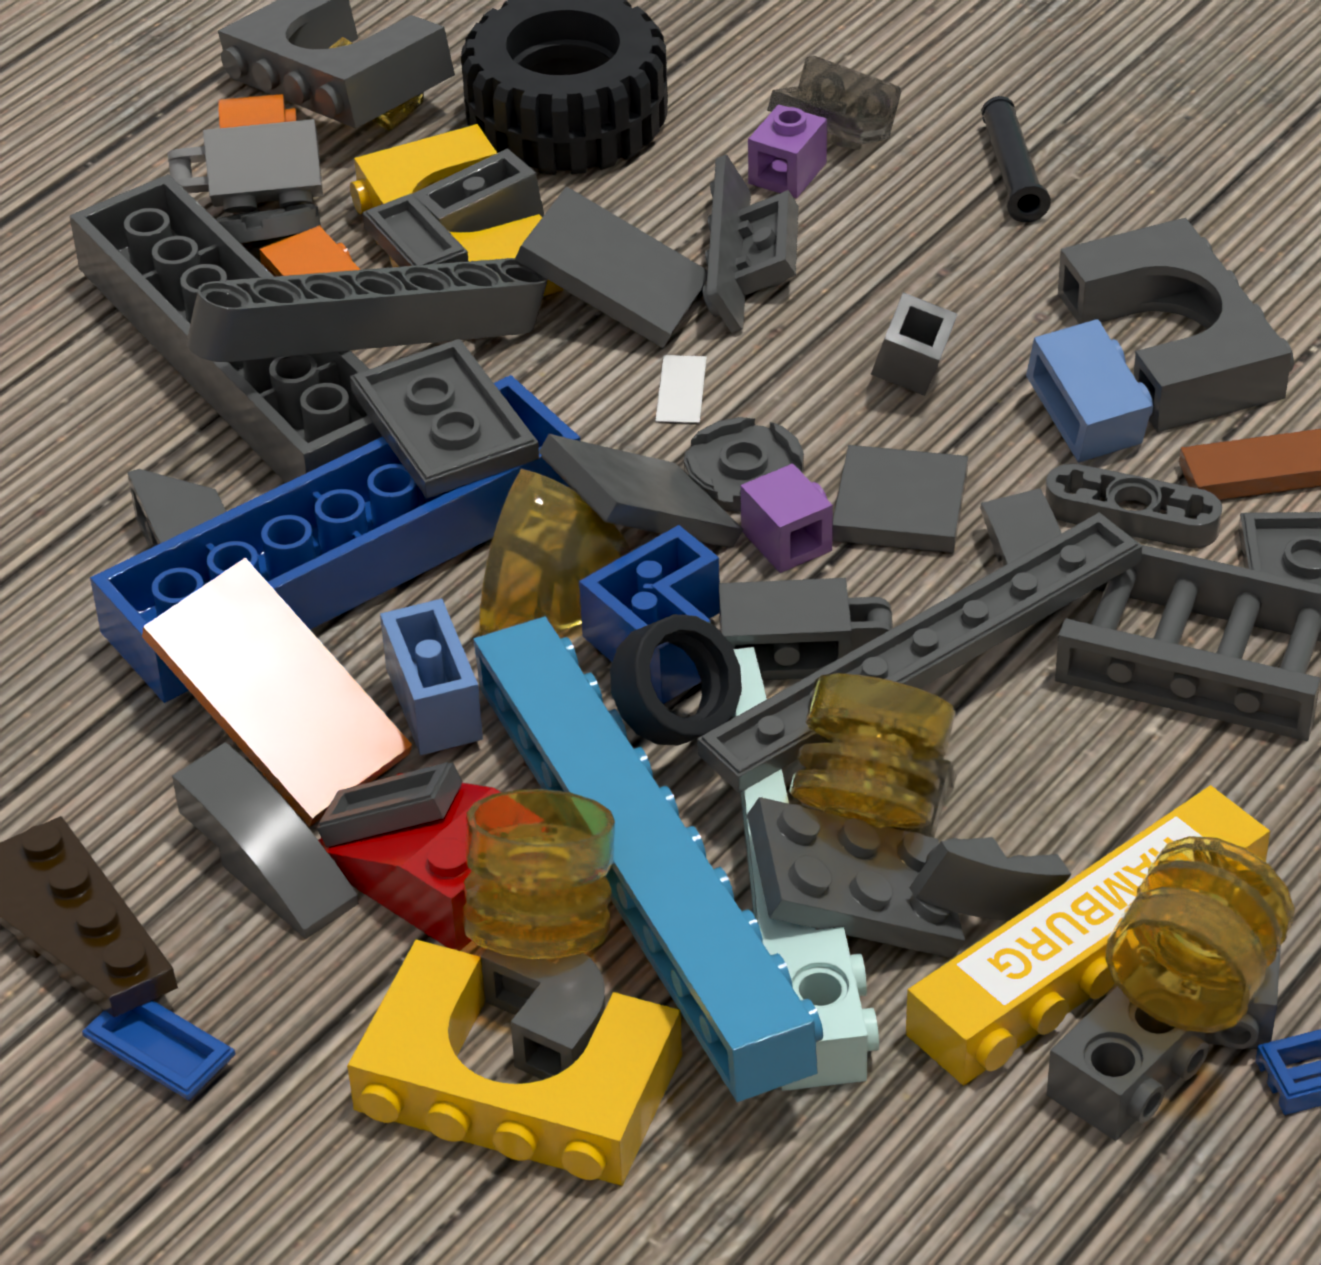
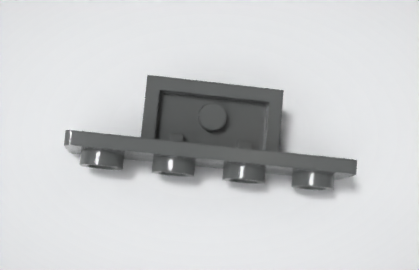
M726 154L716 158L714 181L710 183L713 204L712 214L708 216V226L711 233L710 248L705 252L708 276L707 284L703 286V296L711 314L714 317L721 316L729 330L734 333L742 330L744 327L745 295L765 287H776L788 278L796 276L799 206L789 190L750 205V190Z

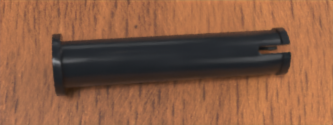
M997 96L984 103L981 114L984 116L982 119L986 124L1009 195L1006 207L1009 215L1014 220L1023 223L1033 222L1047 213L1050 208L1051 198L1047 189L1039 183L1016 116L1013 101L1004 96Z

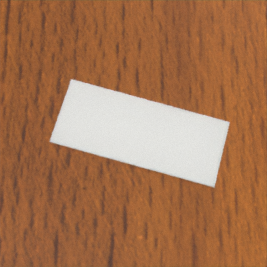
M663 355L655 422L700 423L707 356Z

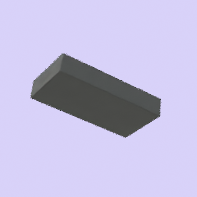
M413 194L405 195L362 212L364 229L399 267L468 261V251Z
M446 762L338 790L320 820L317 830L326 847H331L442 819L463 781L454 763L448 764Z

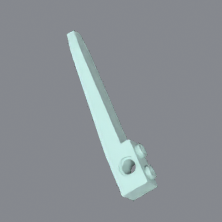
M754 647L733 649L741 667L742 692L736 712L732 718L767 700ZM782 769L740 792L753 915L760 927L764 946L770 955L778 953L782 956L788 967L794 991L800 1000L808 998L812 1001L819 1014L823 1028V1039L816 1042L818 1074L782 1086L781 1089L782 1091L867 1081V1052L879 1050V1034L874 1008L862 1009L859 996H866L867 994L866 973L862 954L850 955L844 927L816 930V928L772 919L768 915L747 814L759 797L789 804Z

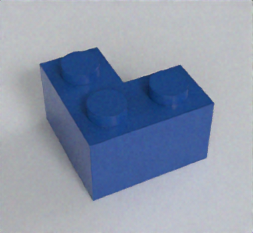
M677 525L580 580L582 637L613 662L618 646L632 631L671 615L697 616L711 624L710 619L719 614V557L680 525ZM665 642L654 649L650 662L651 683L662 704L701 682L694 662L681 648Z

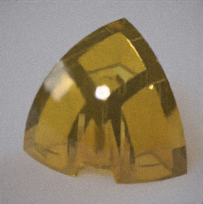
M521 469L502 508L488 555L480 604V636L546 616L557 634L561 630L582 624L579 581L632 552L625 538L614 524L605 522L572 489L546 476Z

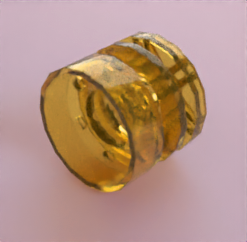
M840 673L821 675L815 680L805 723L810 730L832 741V743H811L799 748L797 759L801 765L810 770H799L793 774L790 793L794 798L811 807L846 819H860L873 827L923 828L929 825L934 806L930 800L921 795H931L937 792L940 780L937 774L913 762V760L939 759L946 755L955 716L953 706L936 695L890 680Z
M547 789L513 790L492 794L475 802L466 813L465 858L468 868L472 870L464 881V894L467 902L463 907V927L466 936L485 949L502 955L528 959L564 958L586 953L603 944L610 932V913L607 906L611 901L612 890L605 876L613 865L615 820L611 811L596 800L574 793Z
M1188 836L1168 843L1155 857L1148 869V875L1137 888L1135 899L1127 906L1107 940L1105 960L1113 981L1126 997L1156 1020L1185 1031L1213 1033L1232 1028L1247 1014L1264 982L1266 969L1275 961L1280 945L1290 933L1295 907L1288 887L1269 864L1246 848L1219 838Z

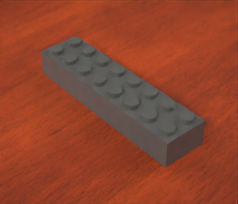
M169 174L69 215L79 270L285 483L383 437L352 394L350 376L369 370V368L351 351L234 362L209 361L189 351L186 342L200 285L212 281L274 276Z

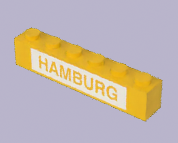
M1208 786L908 988L906 1036L963 1086L986 1070H997L1009 1060L1017 1048L1038 1034L1045 1035L1052 1032L1063 1021L1066 1014L1089 998L1097 999L1102 997L1113 987L1117 979L1139 963L1147 964L1152 962L1172 940L1190 928L1198 929L1205 925L1218 908L1238 894L1247 895L1256 889L1264 879L1268 869L1266 858L1270 830L1213 786Z

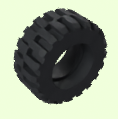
M507 0L503 3L501 9L492 8L484 14L479 23L474 25L465 38V44L461 51V66L467 125L478 124L497 153L509 149L529 167L538 168L541 174L556 175L557 171H571V175L586 173L588 168L599 166L600 170L615 166L618 159L623 157L628 160L639 153L642 145L648 146L665 123L668 113V92L664 36L660 28L646 12L638 6L632 8L627 0Z

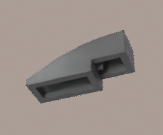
M224 742L172 775L179 813L219 847L222 866L304 939H307L359 904L357 893L306 824L258 771L228 743Z

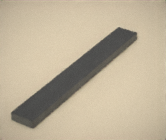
M1099 512L697 738L698 755L740 793L1139 564L1142 556V545Z

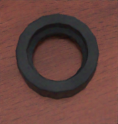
M674 614L632 631L618 646L610 668L611 694L620 716L637 735L656 745L679 746L696 740L728 722L736 712L742 692L741 667L731 643L716 626L692 615ZM665 642L681 648L690 657L701 679V701L697 713L688 718H681L671 713L658 699L651 683L650 662L654 649Z

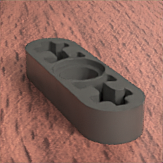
M1081 464L1060 465L1051 470L1046 478L1045 498L1057 520L1078 525L1100 512L1129 536L1186 548L1208 546L1215 542L1219 536L1222 504L1214 494L1206 490ZM1100 497L1105 498V501H1100ZM1122 501H1138L1148 507L1144 510L1132 511L1121 508L1118 503ZM1160 510H1165L1166 514L1160 513Z

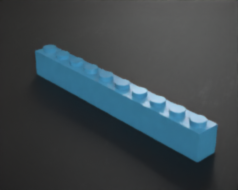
M546 616L473 638L479 685L482 693L675 1004L681 1010L683 1017L736 1102L818 1074L816 1042L823 1039V1028L814 1004L808 998L800 1000L793 989L791 976L784 959L778 953L770 955L763 944L761 930L755 916L749 909L740 910L734 901L732 886L727 874L721 867L712 868L706 858L704 844L699 832L694 826H684L679 818L678 807L671 790L667 786L659 788L653 779L651 765L645 751L641 747L633 749L628 741L625 725L619 712L616 709L607 710L603 704L602 694L596 678L591 672L583 674L579 668L578 658L568 637L560 639Z

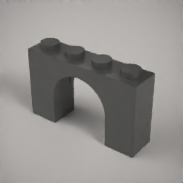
M277 0L218 30L223 49L221 61L230 78L271 95L284 94V100L355 129L455 75L444 26L413 15L364 40L349 44L358 39L349 0Z
M1186 217L1061 248L1058 295L1079 324L1096 319L1104 322L1140 312L1160 311L1188 317L1207 329L1191 337L1135 351L1133 376L1138 383L1141 382L1147 387L1151 395L1153 412L1149 417V422L1157 432L1286 398L1289 372L1294 367V357L1289 343L1277 335L1266 321L1261 307L1258 304L1252 303L1239 286L1235 274L1231 270H1226L1213 253L1209 241L1198 234Z

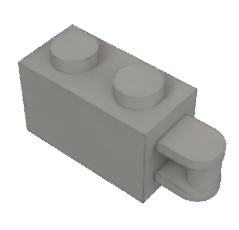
M314 119L203 130L204 146L180 148L167 152L170 176L188 193L209 191L213 206H223L226 213L254 211L257 209V203L279 201V206L283 208L298 204H312V197L324 196L318 136ZM206 162L207 176L192 178L191 163Z

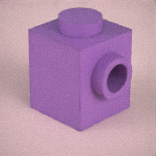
M778 104L748 138V184L777 193L789 190L793 198H798L827 163V119L806 113L798 108Z
M793 463L740 485L741 527L744 529L743 533L779 573L832 551L833 505L828 501L821 486L816 482L811 483Z

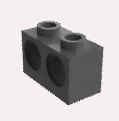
M1138 966L1050 1050L1047 1096L1108 1137L1117 1141L1136 1121L1145 1123L1155 1114L1163 1101L1165 1092L1180 1077L1188 1080L1202 1066L1209 1050L1208 1043L1204 1041L1208 1009Z

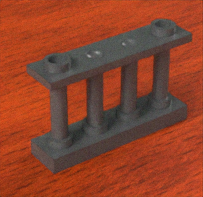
M1142 545V556L1139 564L1093 589L1104 593L1091 624L1067 618L1064 620L1058 635L1056 682L1304 741L1309 740L1315 720L1321 678L1307 675L1306 672L1316 642H1321V585ZM1129 598L1166 606L1154 638L1116 630ZM1191 612L1228 620L1216 653L1179 645ZM1253 627L1291 635L1280 668L1242 659Z

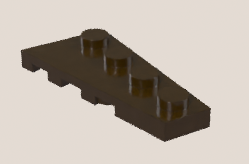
M62 816L44 824L33 826L21 834L0 842V925L17 937L19 947L35 959L41 955L57 966L59 977L114 1018L178 988L171 964Z

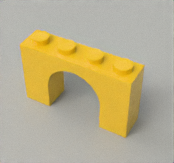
M478 124L356 157L354 162L357 181L350 183L353 204L359 214H363L362 212L424 189L497 154V152ZM538 214L481 231L450 233L468 251V261L515 258L520 246L542 217ZM390 257L392 267H399V265ZM548 280L544 296L563 291V288Z
M415 940L347 1065L354 1111L365 1113L370 1118L379 1122H397L432 1132L437 1137L446 1141H464L496 1150L514 1160H531L567 1170L572 1175L581 1179H599L623 1186L682 1057L681 1010L613 992L586 1049L566 1070L550 1078L532 1083L509 1084L492 1081L472 1072L457 1058L485 1003L481 957Z

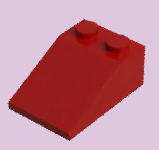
M468 783L461 784L447 813L442 819L331 847H326L322 838L318 840L351 886L442 945L458 951L466 947L548 874L544 818L493 787Z

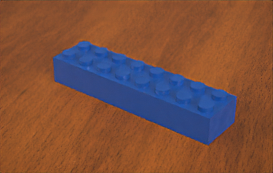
M512 375L494 383L538 441L539 450L549 434L581 441L578 434ZM380 437L90 577L100 632L155 694L166 703L189 690L143 639V627L244 558L251 563L311 630L578 494L553 470L539 453V459L427 499L386 440Z

